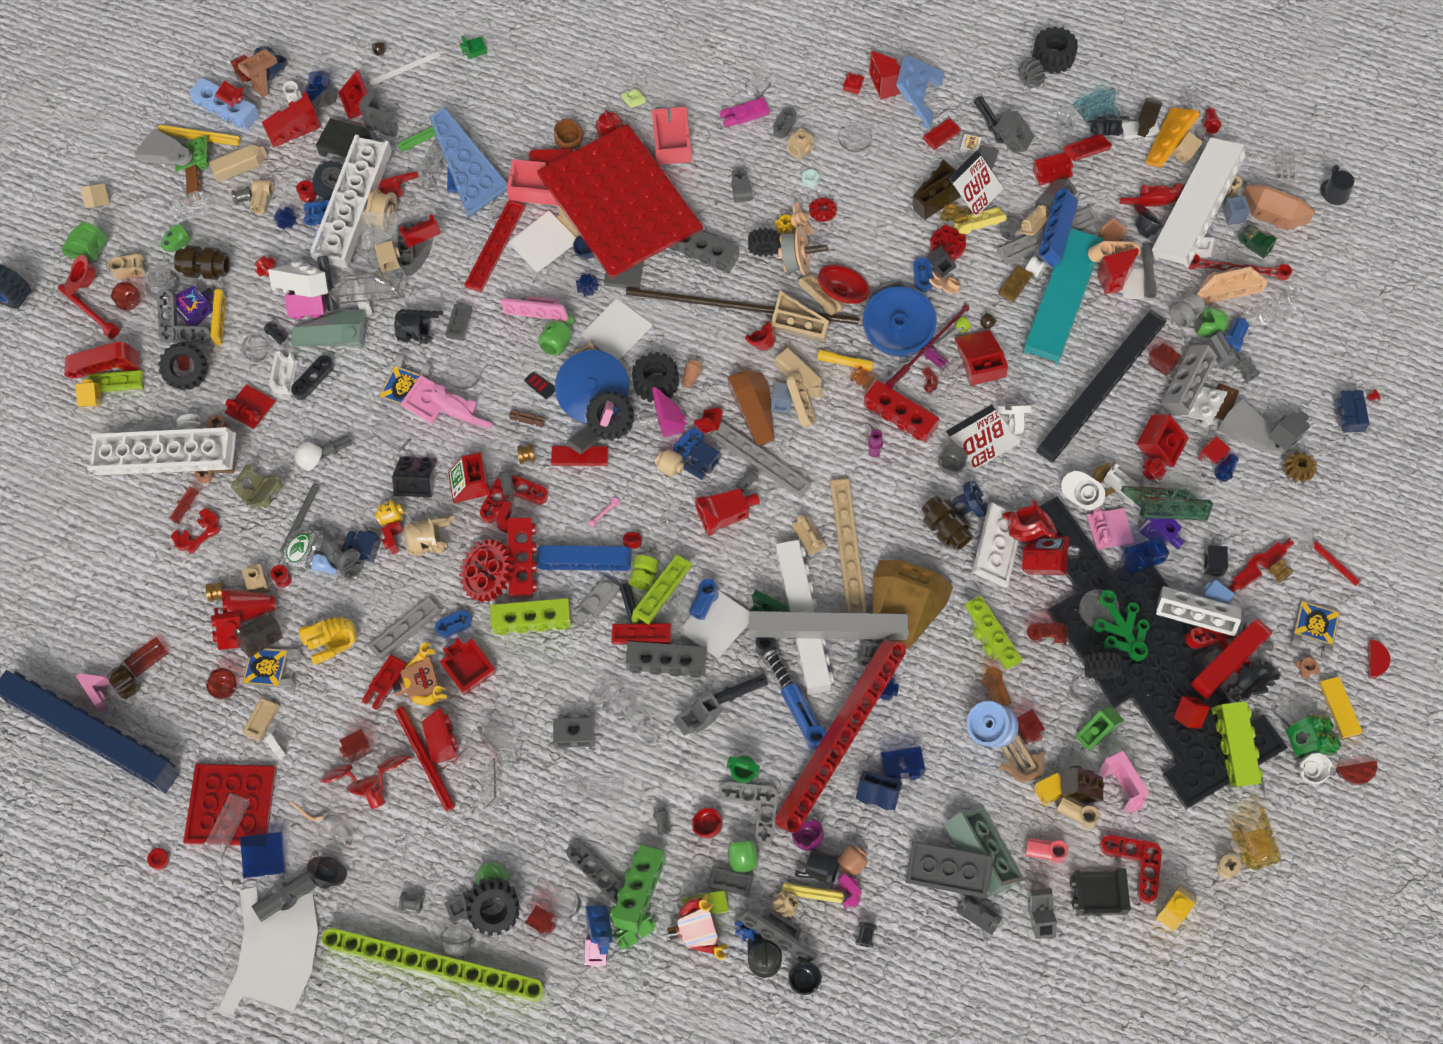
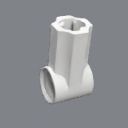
M287 81L283 85V92L288 103L291 101L295 103L302 98L296 82Z

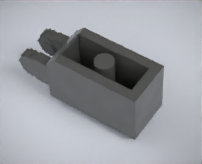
M1293 411L1288 416L1285 414L1270 428L1272 432L1268 437L1285 451L1289 450L1310 428V424L1307 422L1309 416L1303 411L1298 413Z

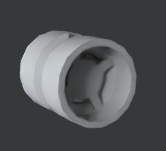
M1189 293L1170 310V315L1177 325L1188 327L1195 318L1205 311L1206 307L1199 296Z

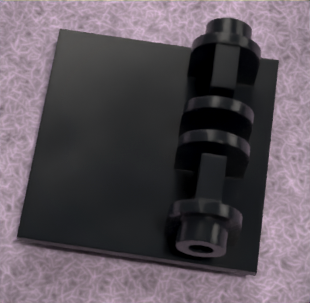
M1104 115V117H1094V120L1087 121V123H1092L1090 132L1094 135L1119 136L1123 134V123L1136 122L1137 119H1130V116H1119L1117 118L1115 115Z

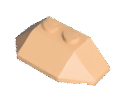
M1252 267L1231 268L1225 272H1214L1208 275L1197 296L1202 299L1204 304H1210L1263 292L1268 281Z

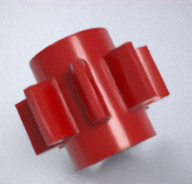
M263 255L255 262L254 265L257 268L254 271L260 277L263 275L269 277L268 269L276 268L274 266L276 261L271 256L266 258Z
M1157 457L1153 460L1148 458L1142 466L1144 469L1143 475L1151 481H1154L1156 478L1160 481L1167 471L1164 461Z

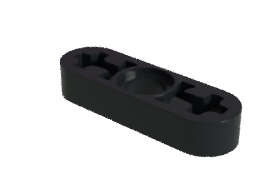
M322 355L318 357L291 386V392L297 400L306 399L332 372L334 363L329 356ZM311 374L317 375V379L314 381H309L308 377Z

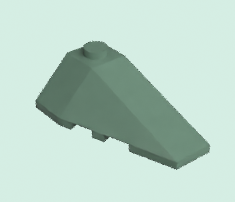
M345 310L292 327L291 345L364 346L365 310Z

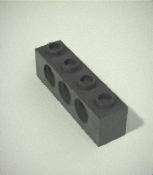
M698 231L669 247L672 251H678L689 258H695L703 264L712 265L720 271L729 273L739 258V246L702 231Z
M628 641L626 669L636 674L642 671L653 675L669 673L671 676H681L682 674L689 675L692 678H700L706 674L707 647ZM646 656L652 658L649 662L642 661ZM664 658L671 659V662L667 664L662 663L661 661ZM685 659L691 661L688 665H683L681 662Z

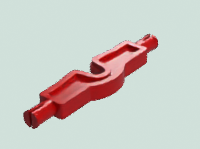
M1288 538L1282 544L1276 543L1265 553L1253 556L1245 569L1233 578L1232 584L1228 589L1233 593L1238 589L1242 591L1248 585L1258 580L1262 576V572L1257 565H1261L1269 570L1286 555L1287 549L1294 545L1293 540L1291 541V538Z

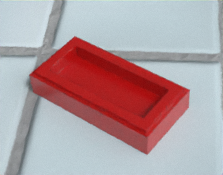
M948 118L925 134L923 140L933 150H936L959 134L961 128Z

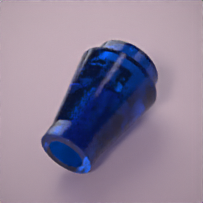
M1229 454L1215 468V477L1223 482L1232 479L1239 461L1238 457L1234 454Z

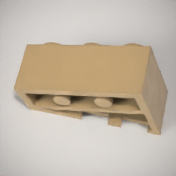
M779 292L771 322L773 330L825 343L830 326L829 321L803 306L795 299L787 296L784 292Z

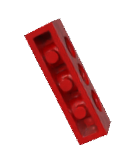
M878 380L864 396V405L869 411L876 412L884 420L896 424L900 430L912 434L916 440L926 443L938 428L939 417L893 389H889Z
M508 518V550L511 551L509 556L514 558L510 564L515 565V567L510 569V572L514 573V575L509 576L511 583H509L510 598L533 597V592H537V580H533V573L537 571L536 561H533V554H536V542H532V535H536V524L532 523L531 518ZM526 535L528 538L524 543H520L517 541L518 536ZM520 554L528 556L524 562L518 561L517 557ZM520 573H527L528 578L525 581L517 579Z

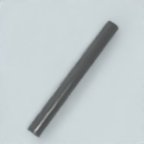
M311 486L280 552L286 554L287 546L296 536L319 487Z

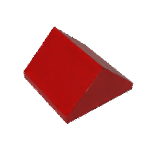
M356 70L338 92L349 119L362 115L359 105L362 97L367 94L359 70Z

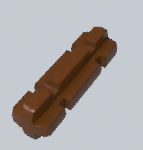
M511 409L509 413L510 420H519V422L530 425L536 424L538 427H544L546 420L544 416L538 415L536 417V414L519 412V410Z

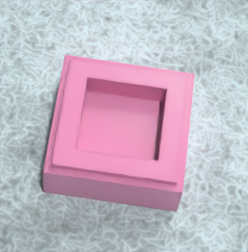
M606 402L601 415L600 425L608 426L614 410L613 402Z

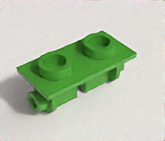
M649 913L645 914L638 932L642 939L655 931L654 928L657 927L653 919L649 921L652 918ZM618 928L615 931L616 934L613 935L616 941L620 939V942L617 944L621 950L624 948L627 950L638 942L635 932Z

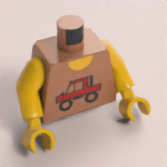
M422 643L420 651L401 671L403 682L392 685L395 696L407 693L410 702L423 706H430L439 701V699L445 700L447 698V695L442 694L446 688L439 686L433 663L430 657H427L435 653L434 649H428L431 643Z

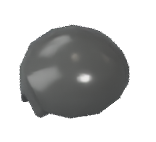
M950 444L944 447L938 456L939 468L948 475H957L965 468L968 455L961 446Z

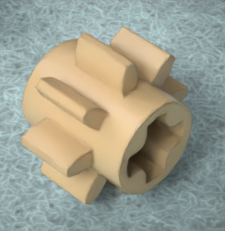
M782 891L775 895L776 900L773 901L772 905L774 912L784 918H789L796 914L794 909L798 908L799 903L794 894L789 893V891L785 893Z

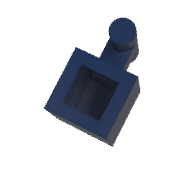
M700 441L690 451L691 463L694 465L686 463L683 469L703 480L706 474L701 470L710 474L720 461V452Z
M359 530L357 538L354 539L356 533L348 531L341 551L345 552L350 548L356 549L360 552V560L374 563L381 544L378 535L370 530H366V532Z

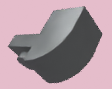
M713 694L697 700L692 709L676 715L673 721L684 736L694 731L698 733L711 725L721 714L723 708Z
M1052 889L1030 890L1028 907L1035 939L1056 937L1057 921L1053 911Z

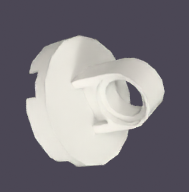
M1006 404L997 406L998 414H1009L1011 434H1022L1024 432V413L1035 412V404Z

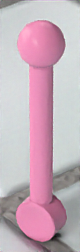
M613 498L607 508L595 519L589 521V526L594 527L596 522L613 506L619 505V500Z

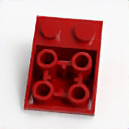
M990 330L954 338L970 386L1006 378L1008 364L1001 347Z

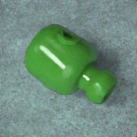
M567 312V321L551 320L546 323L538 338V344L544 352L557 356L566 350L572 338V330L570 328L574 324L572 314Z

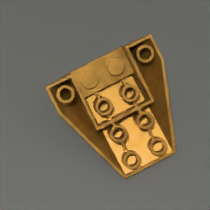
M900 559L880 560L873 577L872 613L907 614L909 630L907 640L892 641L903 643L906 649L909 650L945 608L953 586L937 572Z

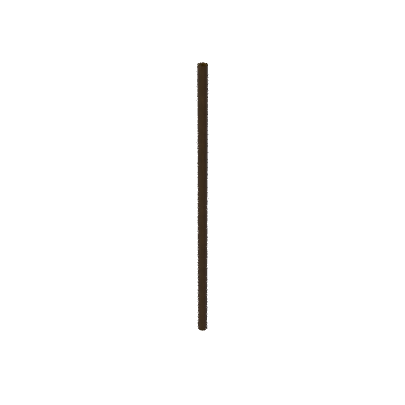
M626 288V295L770 314H774L775 310L773 306ZM816 312L828 321L859 325L858 317Z

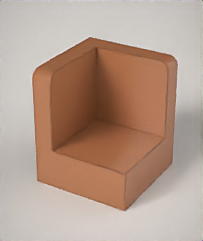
M1113 217L1101 227L1098 237L1104 238L1103 241L1122 242L1127 229Z

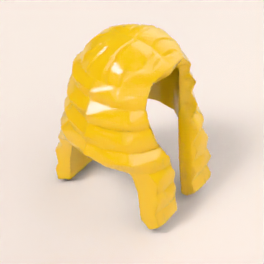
M334 616L332 619L320 620L313 625L298 628L300 640L303 645L308 646L309 650L321 645L327 648V650L311 655L314 665L335 657L336 654H340L342 651H346L347 648L352 647L357 641L356 627L348 618H337Z

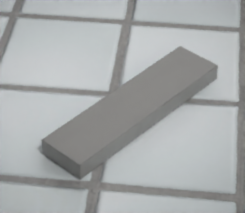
M427 597L371 642L368 647L382 661L438 616L442 610L430 597Z

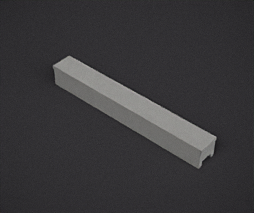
M750 611L748 637L907 640L909 635L907 614Z

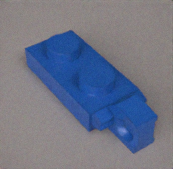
M586 906L585 915L591 943L598 944L600 955L608 954L609 943L613 941V934L607 906Z

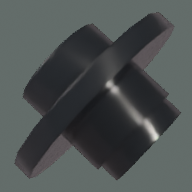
M314 857L308 861L306 866V872L314 884L323 889L341 885L347 877L346 868L332 857Z

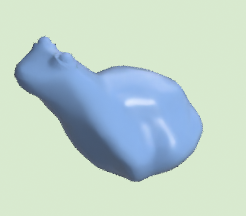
M317 553L310 556L309 567L317 572L325 571L330 575L337 572V569L329 562L326 555Z

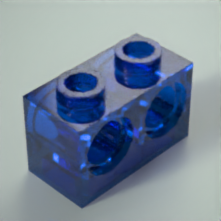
M1160 536L1125 548L1121 559L1128 573L1132 574L1164 563L1169 555V551Z

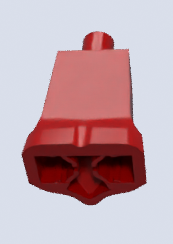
M740 488L713 496L695 498V508L708 537L715 534L721 528L748 518L749 507L760 504L757 493L744 497Z

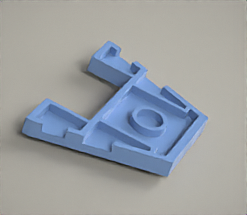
M908 55L903 58L896 86L906 101L912 103L914 113L924 121L922 125L928 128L931 127L934 113L923 104L928 81L935 87L942 85L944 72Z

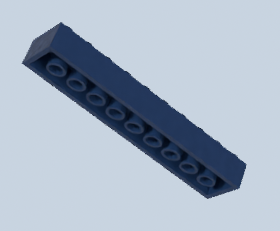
M5 670L0 677V697L5 702L164 794L167 793L180 774L174 769L176 765L170 762V759L162 754L157 755L147 745H140L137 743V740L129 735L124 736L117 728L105 725L104 721L96 716L94 718L91 717L87 711L80 707L77 709L72 706L71 702L64 698H58L49 689L44 690L35 681H28L21 673L17 671L12 673Z

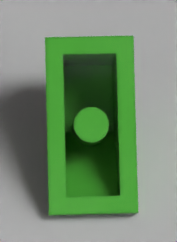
M1110 705L1100 710L1075 737L1088 751H1091L1112 734L1125 720Z

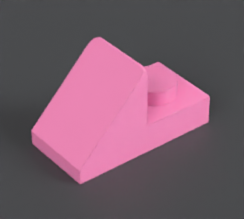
M77 674V679L94 706L101 712L108 707L104 702L107 698L102 692L103 689L111 685L107 677Z

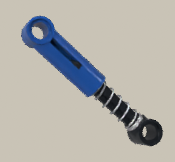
M757 637L756 652L771 666L770 670L774 672V678L778 679V685L782 687L780 693L805 737L807 746L812 750H816L826 735L825 729L818 722L798 683H793V679H790V673H787L786 666H783L782 659L778 657L779 653L775 645V638ZM764 642H768L770 646L764 648L761 646V644ZM819 735L821 740L814 741L811 739V736Z

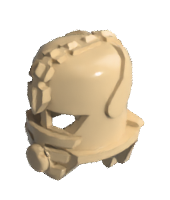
M451 516L408 523L404 528L406 550L410 555L417 556L425 555V551L436 552L437 554L444 553L448 545L447 543L440 542L439 528L450 526V522L456 520V517Z

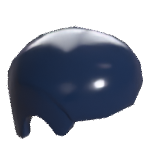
M580 235L576 237L573 243L575 254L582 259L593 258V253Z

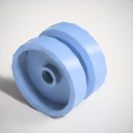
M983 701L978 703L970 710L967 717V730L970 737L983 746L992 748L1005 747L1015 739L1018 733L1019 722L1016 714L1011 708L997 702Z

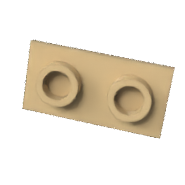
M1038 205L1033 214H1030L1022 221V228L1018 233L1034 236L1048 221L1049 215L1046 213V206Z
M800 515L796 518L797 522L791 524L809 556L827 548L808 516Z

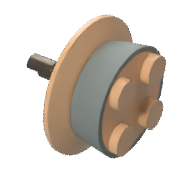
M801 225L797 226L796 233H783L780 236L781 248L778 249L779 258L783 259L784 271L788 273L801 270L804 276H808L810 273V253L829 251L827 245L809 246L805 230Z

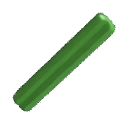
M433 126L398 142L399 150L404 152L436 136Z

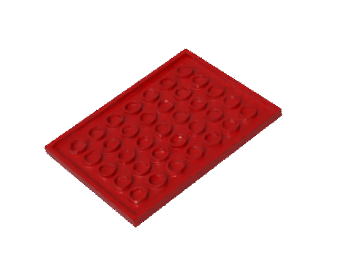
M628 123L537 170V175L610 279L703 229V225Z

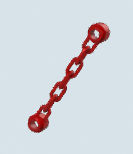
M1195 254L1192 260L1194 264L1191 263L1188 268L1190 270L1197 267L1215 268L1227 271L1235 267H1252L1260 274L1277 277L1282 281L1289 279L1292 274V268L1287 264H1281L1278 268H1264L1255 265L1208 261L1200 259L1198 254ZM1222 264H1224V265H1229V268H1221V267H1222ZM1271 270L1276 271V274H1271Z

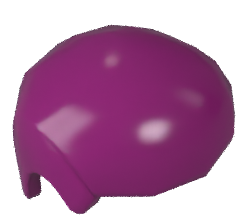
M812 819L810 822L804 821L800 829L792 833L794 845L804 851H811L819 847L824 837L822 824L816 819Z

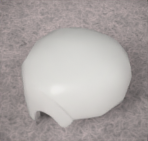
M311 441L303 442L295 451L294 458L296 464L306 471L312 470L321 458L322 448Z
M1320 752L1309 753L1300 760L1299 774L1304 781L1310 784H1320L1330 777L1332 762L1327 755Z

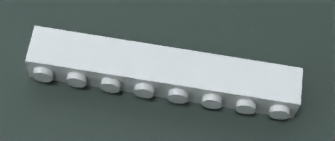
M799 540L776 544L777 560L790 612L817 611L816 600L811 597V593H813L812 582H808L807 575H809L808 564L803 562V558H805L804 546L800 547ZM795 638L807 695L831 691V684L834 683L832 671L828 672L827 668L830 662L828 653L824 654L823 647L826 646L825 639Z

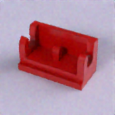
M1064 152L1036 159L1033 165V173L1038 185H1043L1054 180L1071 178L1073 176L1071 169L1074 167L1070 157Z
M433 214L429 215L430 220L406 230L403 229V226L399 227L407 248L440 235L436 219L434 220Z

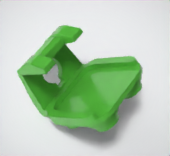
M81 222L79 226L71 231L62 247V252L65 256L73 259L79 255H85L88 262H95L108 237L99 227L87 222Z

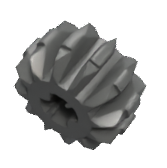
M1034 57L1020 63L1018 71L1024 86L1031 89L1044 83V79H1046L1044 73L1046 71L1043 69V65L1040 64V60Z

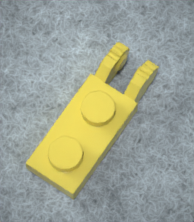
M999 207L981 211L977 217L974 214H969L956 219L953 225L960 234H968L972 229H981L985 226L1006 221V215Z

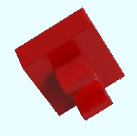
M849 72L845 79L843 90L860 94L864 77L860 74L855 75Z

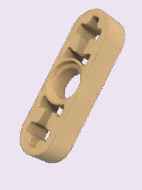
M795 373L788 376L786 380L801 425L808 427L815 424V415L801 375Z

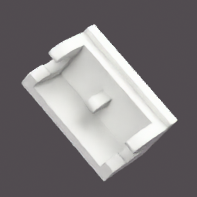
M279 351L275 353L269 380L273 393L292 394L291 386L295 382L299 362L295 360L291 353H289L288 357H284L282 352Z
M1116 463L1103 481L1134 504L1145 492L1147 486L1143 485L1141 487L1118 469L1120 465Z

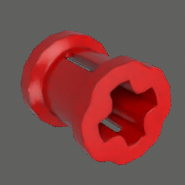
M276 565L271 569L270 576L278 587L285 588L291 584L292 577L285 566Z

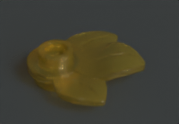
M947 204L944 206L940 219L945 222L952 220L954 223L962 224L968 221V215L973 214V212L968 208L959 209L957 204Z

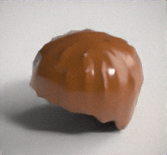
M570 118L558 121L554 126L556 145L562 149H576L583 140L582 128Z

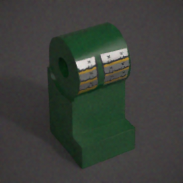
M1248 225L1238 236L1239 241L1263 259L1271 252L1277 241L1276 237L1265 235L1253 225Z

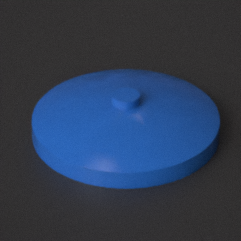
M890 287L878 292L869 300L863 314V329L867 339L876 349L891 356L904 357L920 352L932 340L936 330L937 317L931 302L920 292L907 287Z
M599 350L582 351L568 358L560 367L555 380L556 398L563 411L572 419L588 424L586 418L587 405H590L592 398H596V394L599 393L601 395L603 391H607V393L615 391V393L618 394L619 392L627 399L629 396V379L624 367L614 356ZM614 406L611 419L620 412L619 408Z

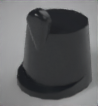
M1338 165L1332 167L1330 179L1324 181L1320 187L1322 197L1333 205H1342L1349 200L1355 182L1354 177L1349 172L1338 171L1340 169Z
M812 849L806 864L805 873L796 870L795 876L814 878L826 883L827 889L831 890L840 865L838 859L841 855Z

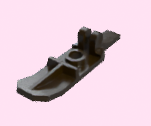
M1153 98L1145 99L1138 118V136L1146 137L1149 130L1155 126L1163 104L1161 101Z

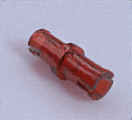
M189 486L181 500L177 501V506L168 519L179 525L185 513L190 511L191 504L199 492Z

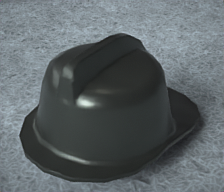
M755 933L754 941L751 938L748 939L749 968L758 977L768 978L775 975L781 967V949L777 944L763 938L761 934Z

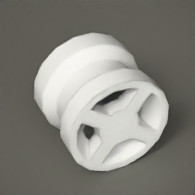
M1033 256L1026 270L1033 273L1036 278H1039L1046 269L1047 263Z

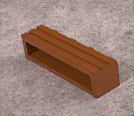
M195 164L185 168L186 190L189 200L201 199L200 194H202L200 188L201 180L199 179L201 173L199 167Z

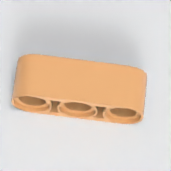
M1103 241L1090 247L1088 256L1091 261L1101 263L1105 256L1135 248L1139 250L1138 257L1140 255V248L1134 242Z

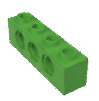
M640 845L638 852H634L632 867L630 870H627L624 887H621L618 892L617 905H614L611 909L610 918H612L614 927L635 933L639 932L666 862L663 850ZM628 905H634V906L631 907V908H627V907H626V906H628Z

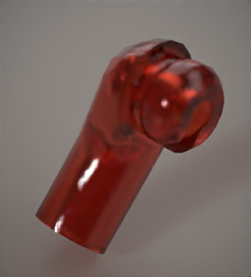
M927 367L922 371L923 375L927 378V384L924 385V389L927 393H932L933 390L937 389L939 380L934 372Z

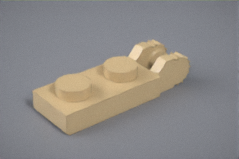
M813 274L800 278L798 284L824 307L826 313L833 315L844 310V305L841 302L832 299L821 289L818 279Z

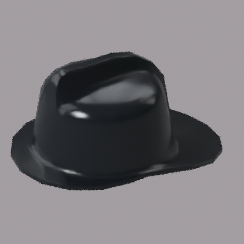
M1134 204V208L1138 213L1135 226L1139 234L1149 238L1151 235H1155L1161 227H1164L1150 210L1140 204Z

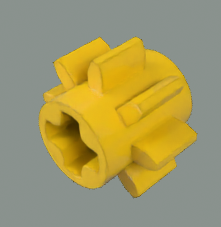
M789 214L779 215V220H775L778 233H793V230H796L791 223L792 217Z

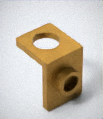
M1108 462L1103 466L1097 467L1093 471L1092 478L1099 483L1104 482L1103 480L1109 472L1111 463ZM1111 487L1110 490L1105 491V497L1116 490Z

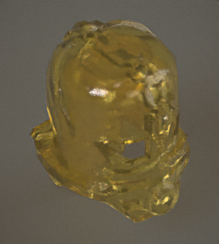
M1264 807L1260 808L1261 815L1259 818L1262 829L1244 834L1243 830L1237 826L1232 833L1233 840L1238 843L1240 848L1242 847L1243 853H1240L1242 862H1244L1246 868L1252 870L1277 864L1281 859V853L1276 845V840L1270 828Z

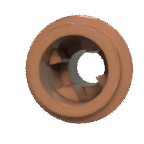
M690 359L685 364L682 386L692 388V385H694L703 371V365L700 362Z

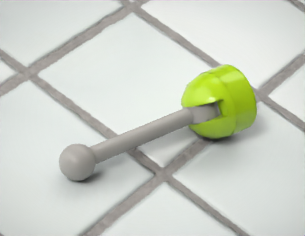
M963 316L959 318L955 323V329L938 342H934L932 348L938 349L941 343L957 331L960 333L968 331L971 328L969 321Z

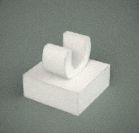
M1203 238L1196 251V254L1201 259L1212 257L1216 244L1215 238Z

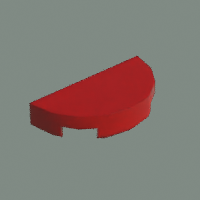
M1372 639L1368 641L1369 679L1378 678L1384 674L1391 662L1390 654L1386 647Z

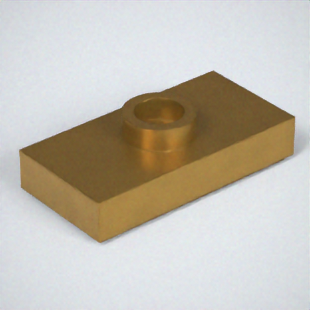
M1017 265L999 290L998 295L1014 303L1032 278L1033 273Z

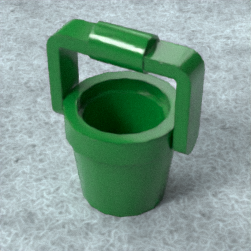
M729 756L727 768L730 769L731 775L737 783L750 784L754 777H759L760 766L748 756L737 758Z

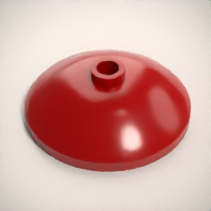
M827 265L821 268L818 273L817 279L821 289L829 297L841 303H861L867 299L870 293L867 281L859 273L848 267Z

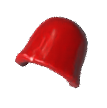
M769 321L765 322L766 325L762 326L761 331H755L751 336L749 334L745 336L747 343L757 350L767 351L775 344L776 335Z

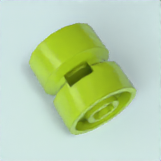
M635 556L632 566L633 571L628 581L629 584L640 590H650L655 582L654 575L657 573L659 562L650 556Z

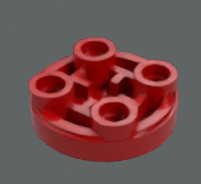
M944 225L933 233L930 239V250L933 252L942 246L952 260H956L965 251L966 236L960 234L957 229Z

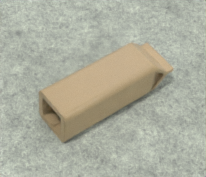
M249 145L209 161V164L219 183L261 166L263 160L268 156L263 146Z
M787 348L775 358V366L785 376L788 377L795 373L801 375L808 397L823 399L821 378L794 352Z

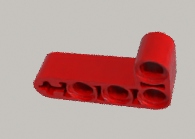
M114 342L71 354L65 357L64 375L67 378L77 379L88 374H95L117 367L122 371L139 370L140 353L125 342Z

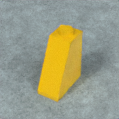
M1179 885L1156 919L1174 931L1196 904L1197 897Z

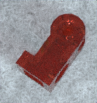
M1034 623L1027 629L1028 637L1035 642L1040 643L1045 640H1054V643L1057 645H1067V625L1063 623Z

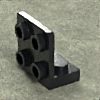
M400 457L392 475L394 496L432 497L431 477L437 459L430 457Z

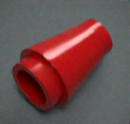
M1208 108L1205 110L1203 128L1209 134L1217 133L1221 127L1220 119L1214 108Z

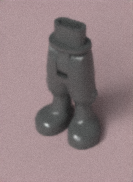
M315 524L310 527V533L315 544L327 556L328 560L336 565L341 575L350 579L361 572L362 565L357 562L360 557L359 551L349 549L342 552L340 544L323 527H318Z

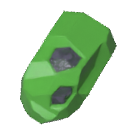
M178 223L170 227V230L164 234L161 240V247L164 251L173 252L183 248L191 240L183 226Z

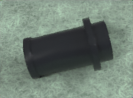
M269 322L265 325L266 335H270L278 344L286 341L287 335L277 327L276 323Z

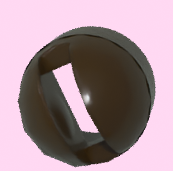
M372 43V51L376 56L385 53V43Z
M985 313L981 318V326L985 329H990L997 323L996 319L988 313Z

